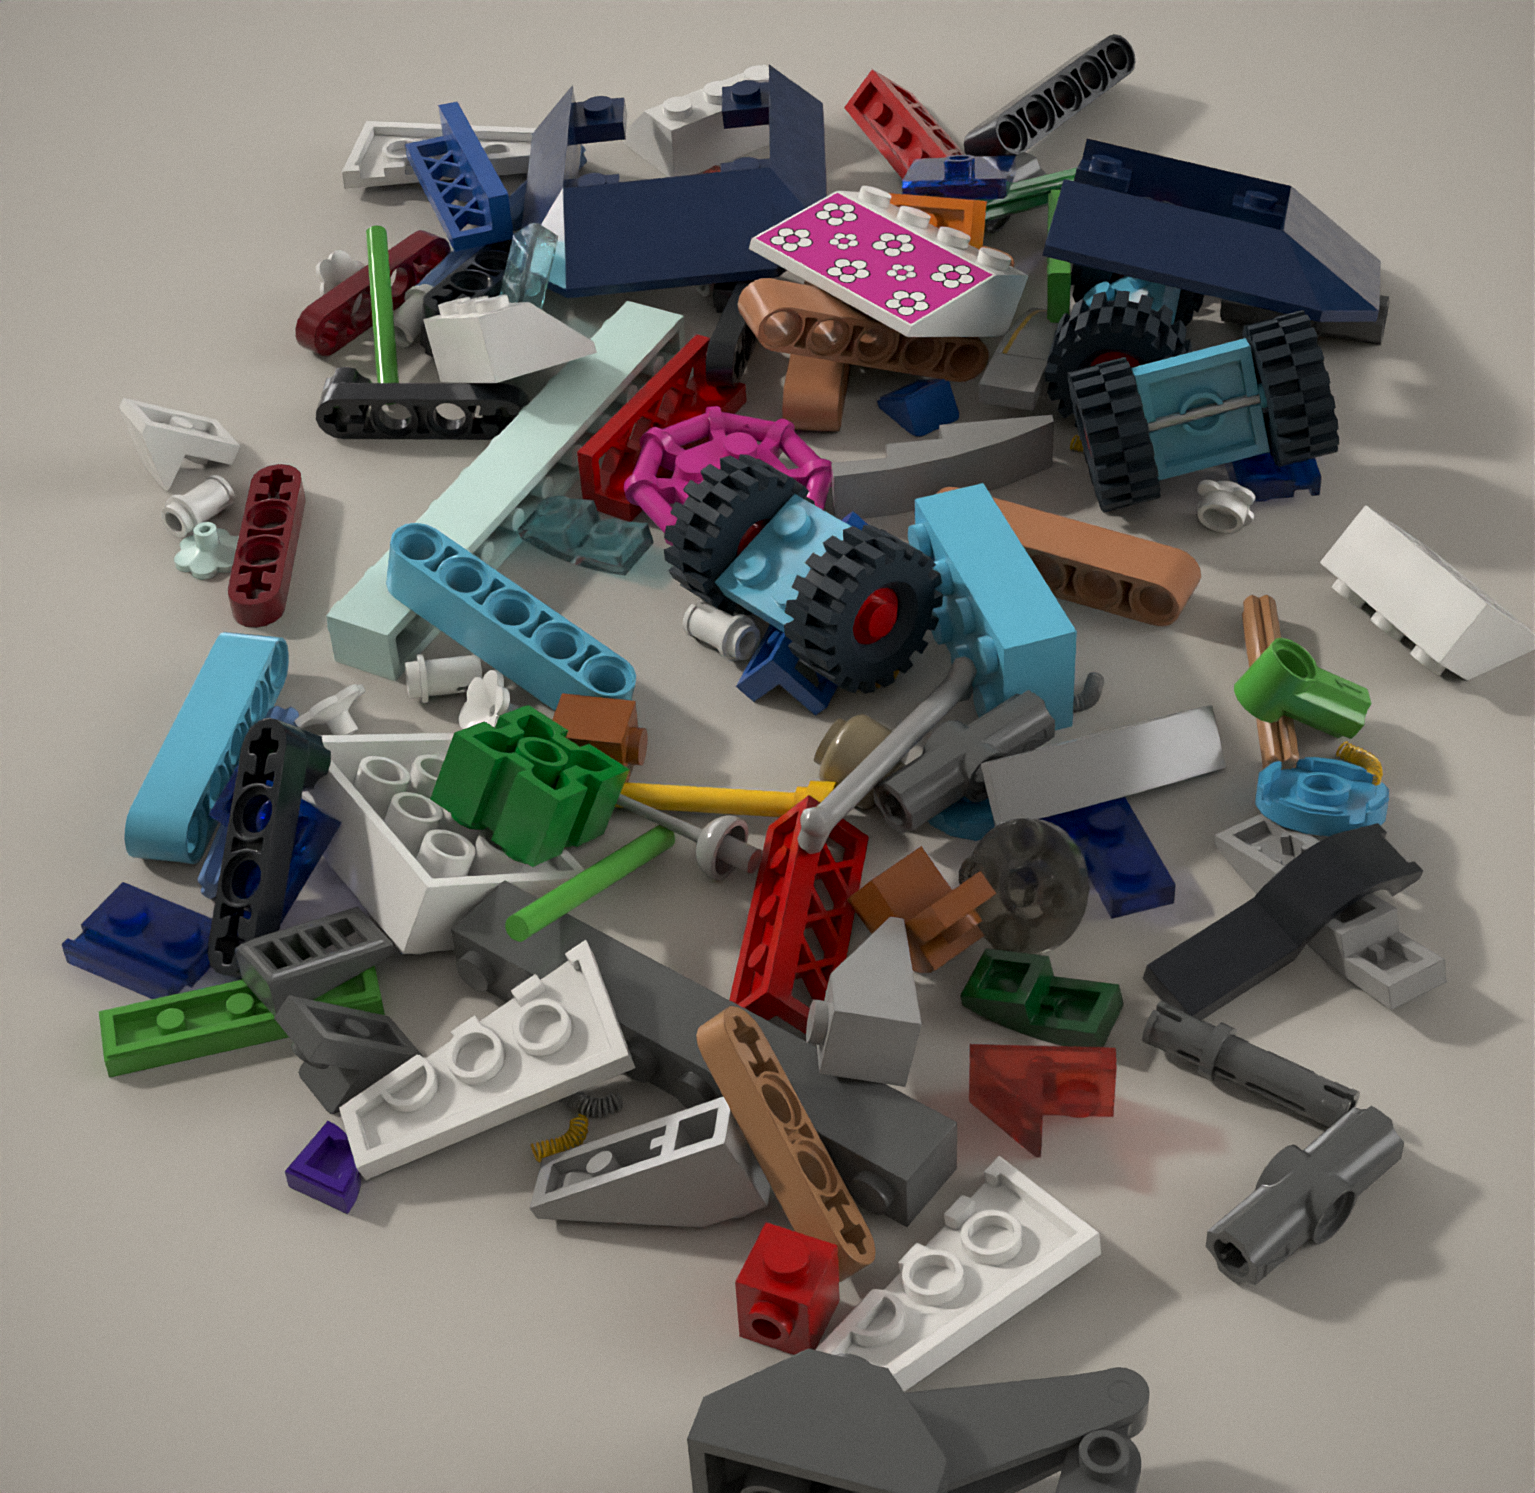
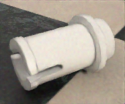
M421 284L420 286H412L406 292L405 302L394 313L397 346L402 348L409 347L414 338L421 332L423 297L434 288L433 286Z
M211 475L205 482L185 495L174 494L168 498L165 508L161 511L162 522L166 529L176 537L182 538L194 535L193 529L196 525L206 522L222 510L234 505V501H232L235 498L234 492L223 477Z
M697 600V606L691 604L685 612L683 618L684 632L690 637L698 638L718 648L719 654L728 661L749 659L760 643V631L755 626L754 621L747 615L738 614L733 616L719 608L713 607L704 600Z
M421 654L416 655V661L405 662L409 699L421 698L422 703H428L429 696L465 693L475 677L483 678L481 661L475 654L424 660V656Z

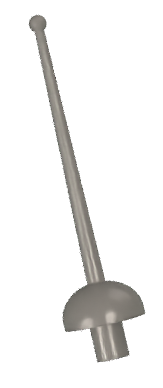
M622 794L619 795L617 805L696 842L698 865L712 879L721 881L727 878L735 868L752 874L761 862V849L747 844L749 829L748 824L743 819L729 815L721 816L711 821L704 829H700Z

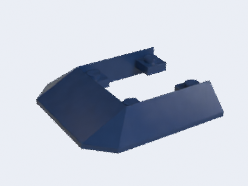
M769 64V82L758 83L753 80H743L732 86L722 87V118L724 129L769 125L770 158H738L733 162L721 163V172L621 182L619 174L603 175L601 173H588L579 177L581 144L626 140L627 110L625 98L594 96L586 101L576 102L572 85L532 133L517 263L519 275L566 298L779 277L788 270L750 250V242L753 237L827 197L823 103Z
M1088 138L1082 160L1076 169L1074 181L1063 180L1042 256L1283 314L1303 310L1310 320L1317 322H1376L1380 301L1381 261L1290 185Z

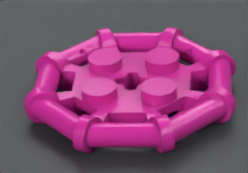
M719 406L707 407L704 414L667 428L652 427L647 430L640 438L641 451L633 474L624 483V491L627 500L633 505L640 506L665 534L666 526L675 525L677 517L670 514L672 507L669 504H674L676 501L683 505L689 496L683 491L690 480L700 484L704 480L700 471L709 464L720 469V458L731 455L739 460L740 454L764 461L804 485L810 492L806 497L812 499L815 502V506L822 510L825 508L829 489L832 487V462L821 459L794 432V424L784 418L773 422L721 412ZM708 436V442L688 450L681 448L683 445ZM784 453L798 468L788 470L778 458ZM659 466L673 471L672 479L656 478ZM665 539L668 545L673 546V543Z

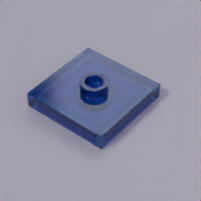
M952 155L945 158L914 159L902 180V194L969 200L1004 199L1007 197L1016 175V156L974 157L972 155Z

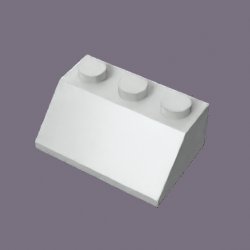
M765 64L749 67L744 73L723 81L710 82L700 90L682 97L669 98L663 104L645 110L626 129V140H622V143L667 177L694 175L769 145V125L724 129L722 118V87L732 86L743 80H753L758 83L769 82V67Z
M507 295L492 298L483 296L474 299L465 297L438 305L440 315L423 319L441 382L498 383L597 353L592 340L530 302L509 303Z
M1367 505L1363 507L1320 561L1325 568L1338 578L1332 585L1335 591L1358 608H1361L1365 602L1372 606L1376 613L1370 620L1398 642L1406 635L1416 644L1410 654L1438 676L1447 668L1468 681L1535 650V633L1427 545Z

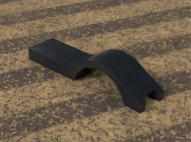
M1379 823L1333 834L1312 845L1287 863L1259 890L1254 898L1146 966L1143 980L1162 1001L1184 1011V1013L1203 1020L1293 962L1305 945L1344 909L1364 896L1379 890H1387L1393 897L1420 880L1423 870L1415 861L1408 863L1385 839L1387 832Z

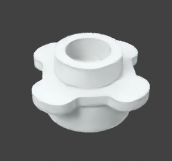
M1203 480L1199 483L1197 492L1202 495V500L1197 505V515L1200 522L1207 528L1220 533H1235L1242 526L1253 522L1254 513L1250 511V505L1254 503L1255 495L1252 491L1235 482L1226 480L1218 482Z

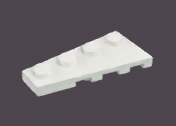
M366 121L342 170L344 188L419 182L407 158L405 144L443 136L441 124ZM471 125L498 175L528 173L532 133L536 128ZM445 154L428 158L440 160ZM442 177L440 180H452L453 178Z
M584 940L565 953L568 961L541 980L534 974L512 989L511 992L514 998L484 1019L479 1021L474 1015L452 1030L451 1033L454 1037L443 1047L426 1058L417 1054L339 1107L356 1168L365 1180L635 1068L594 954L587 940Z
M998 1156L984 1171L985 1183L971 1198L961 1195L944 1213L945 1226L926 1246L916 1243L898 1262L900 1273L884 1290L872 1289L816 1350L833 1355L841 1353L854 1354L866 1359L873 1365L889 1368L903 1392H905L1100 1256L1099 1232L1006 1160Z

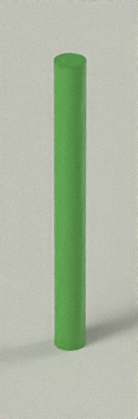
M375 225L366 230L377 383H399L387 231L384 227Z
M661 825L655 826L509 916L505 922L507 934L517 942H522L671 848L675 843L674 832Z

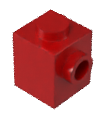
M766 1222L735 1280L739 1337L793 1355L806 1349L816 1350L840 1301L838 1245Z

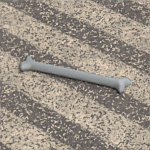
M965 656L956 658L943 682L817 807L804 809L800 817L801 831L797 840L805 852L809 854L821 852L833 828L958 702L970 699L973 693L972 684L977 673V669L971 659Z

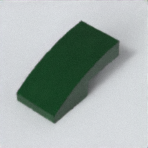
M985 948L960 995L964 1007L1008 1029L1052 1044L1099 1054L1124 1006L1119 984L1054 976L1049 956Z

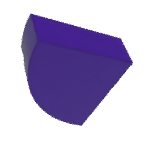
M330 1121L323 1125L285 1170L288 1187L343 1213L348 1214L358 1198L361 1187V1173L356 1168L347 1134Z

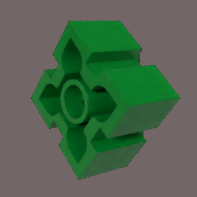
M526 705L500 715L495 727L484 721L454 732L430 800L450 812L452 818L463 827L472 830L491 829L494 831L491 840L501 846L503 852L509 858L535 867L561 855L564 847H578L605 833L630 769L591 744L579 747L566 738L569 730L530 705Z

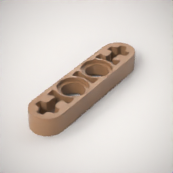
M729 1006L698 1028L696 1037L701 1055L794 1231L838 1245L839 1282H842L875 1260L876 1249L873 1237L763 1031L746 1011L736 1006Z

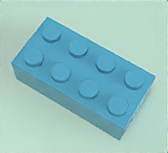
M981 483L915 499V525L908 527L909 545L922 551L923 554L929 556L936 565L933 569L941 574L942 584L935 588V590L943 594V603L941 607L933 609L932 615L938 617L939 621L936 630L932 631V635L938 645H946L950 652L952 664L956 658L964 656L973 661L977 669L972 684L973 701L978 717L980 718L1015 694L1021 695L1025 691L1030 690L1044 700L1046 709L1055 720V731L1071 727L1073 723L1077 631L985 485Z

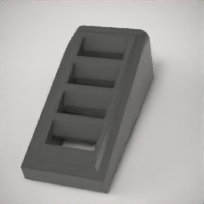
M357 906L252 939L236 947L235 953L242 980L275 1017L288 995L314 1000L394 955L395 948L394 944ZM356 932L365 942L352 945L346 937ZM331 945H334L337 951L327 953L325 950Z

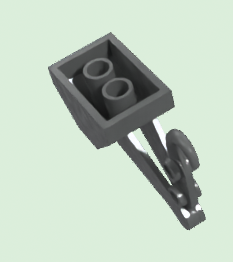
M806 1349L703 1397L687 1437L693 1493H1016L1061 1471L1055 1493H1136L1141 1475V1456L1138 1448L1130 1438L1138 1435L1147 1423L1150 1391L1147 1382L1140 1374L1128 1368L1114 1367L1102 1371L1068 1376L904 1393L889 1368L873 1365L866 1359L854 1354L841 1353L833 1355L813 1349Z

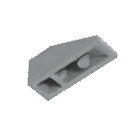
M889 917L830 974L824 1001L813 999L807 1020L806 1042L817 1045L819 1074L906 1087L922 1023L904 919Z
M724 1097L542 1158L530 1210L537 1219L703 1228L730 1218H742L753 1213L755 1210L767 1207L771 1185Z

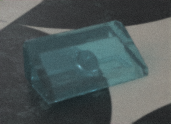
M531 223L514 233L499 296L507 295L509 303L530 302L542 310L559 238L558 235L539 223Z

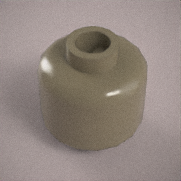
M864 714L856 715L847 722L841 718L837 719L823 737L814 755V762L820 765V781L838 782L839 785L892 730ZM909 752L879 782L904 767ZM874 787L856 805L857 807L869 810L877 806L874 802Z

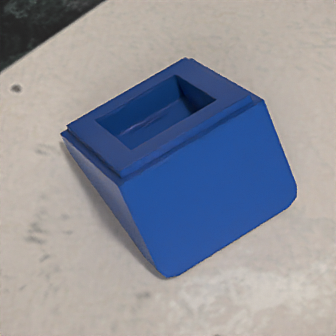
M945 379L917 380L885 394L877 400L879 409L914 436L921 437L939 429V425L950 424L959 418V410L950 382L945 381Z

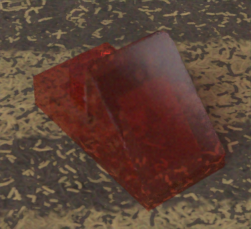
M970 1044L969 1102L1029 1153L1037 1158H1041L1043 1115H1062L1073 1118L1089 1116L1113 1117L1117 1072L1116 1048Z

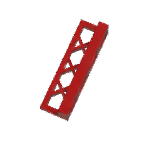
M872 69L845 105L844 109L915 195L943 197L954 181L962 174L969 173L979 178L983 176L978 169L972 166L962 150L913 93Z
M696 334L577 451L584 507L632 522L642 511V508L631 504L627 500L624 483L633 474L641 451V436L652 427L664 429L704 414L707 407L719 406L721 412L736 414L747 402L746 384L739 382L737 388L707 385L705 372L709 337ZM692 368H693V374H694V376L689 380V377H690V374H691V371H692ZM708 436L683 445L681 448L688 450L708 442ZM605 454L601 468H599V459ZM659 466L656 478L672 479L674 472Z
M810 795L768 826L729 998L730 1001L767 1021L774 1016H778L805 1035L810 1008L791 996L794 980L802 978L812 1000L824 1001L830 974L847 958L855 910L847 899L860 888L869 840L868 835L845 819H842L828 836L845 848L842 861L835 862L826 843L819 853L809 854L805 852L797 840L801 831L800 817L804 809L817 807L820 804L819 801ZM822 879L834 903L832 910L826 911L814 887L815 880ZM805 929H813L824 951V958L822 960L816 961L804 937Z

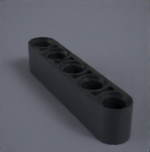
M1117 34L1102 39L1076 54L969 131L964 139V152L968 161L979 171L988 172L1020 153L1026 152L1132 73L1135 69L1136 59L1130 43L1124 37Z

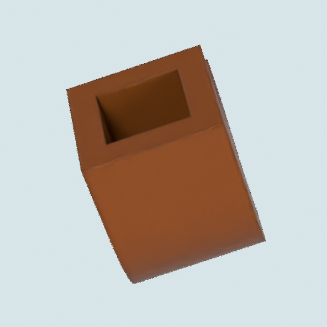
M921 846L873 878L847 900L871 935L889 917L904 919L912 970L919 973H932L985 936L977 925L983 920L975 908L997 893L981 871L952 890Z

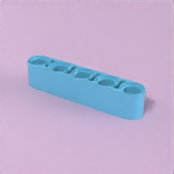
M410 523L398 527L393 532L390 541L386 577L388 592L399 602L554 711H556L562 693L632 700L636 673L633 666L623 657L436 528L427 524Z
M222 632L219 634L130 807L124 835L125 847L129 856L187 864H196L200 861L235 789L244 738L255 723L265 719L269 709L274 707L284 686L289 667L288 645L283 637Z

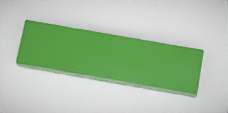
M375 965L314 999V1001L385 1015ZM243 980L99 1011L104 1062L109 1078L289 1038L274 1019V1015Z

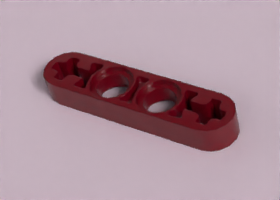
M419 230L388 250L390 277L396 270V277L391 286L393 311L405 302L406 292L412 286L417 285L451 252L449 242L445 238ZM368 265L318 298L302 311L295 327V337L300 346L321 356H330L373 326ZM362 294L360 306L356 313L352 315L354 303L358 296Z
M276 464L264 467L253 475L250 482L228 584V597L233 618L238 624L245 627L257 628L272 624L283 615L286 608L306 502L301 472L291 465ZM277 492H279L280 499H272L275 498ZM271 523H284L274 528H260ZM263 559H277L269 564L251 565ZM255 589L264 590V592H260L256 599Z

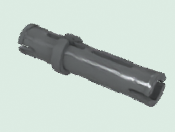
M1160 1001L1156 1006V1010L1153 1009L1142 1036L1144 1043L1169 1052L1199 1067V1075L1212 1081L1218 1076L1233 1082L1256 1095L1306 1116L1327 1128H1330L1343 1115L1357 1106L1360 1096L1359 1091L1346 1087L1336 1081L1333 1082L1310 1069L1249 1043V1041L1236 1036L1235 1028L1223 1022L1216 1027L1208 1022L1192 1017L1164 1001Z

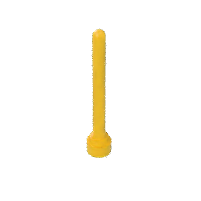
M811 780L808 787L797 786L795 792L625 782L620 794L656 810L781 817L808 795L821 803L838 786V782Z

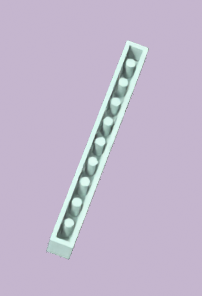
M626 301L610 319L604 322L602 328L590 339L594 342L597 353L569 361L556 376H553L548 381L547 385L538 395L520 410L515 419L498 436L491 440L489 446L471 465L463 469L459 477L438 499L430 504L427 511L415 523L427 524L436 528L497 570L580 478L577 451L686 345L683 315ZM388 550L374 566H371L365 572L361 580L340 601L333 605L326 618L336 662L396 681L405 671V662L414 661L416 655H420L441 630L399 602L388 592L386 586Z

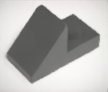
M288 995L274 1017L293 1041L291 1045L293 1052L304 1061L298 1072L299 1077L329 1113L340 1112L339 1107L417 1054L423 1057L395 1022L386 1015Z

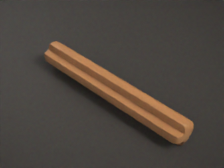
M1252 594L1243 601L1244 611L1242 612L1249 667L1276 638H1281L1276 601L1267 594L1259 598ZM1283 715L1277 722L1268 723L1256 718L1263 769L1277 761H1282L1281 770L1296 768V763L1299 760V751L1294 719Z

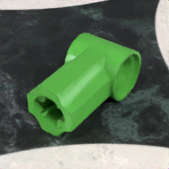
M1276 638L1234 684V693L1237 700L1245 710L1257 719L1274 723L1285 715L1336 738L1344 736L1352 739L1365 725V717L1372 704L1367 688L1319 668L1312 656L1301 645L1286 638Z

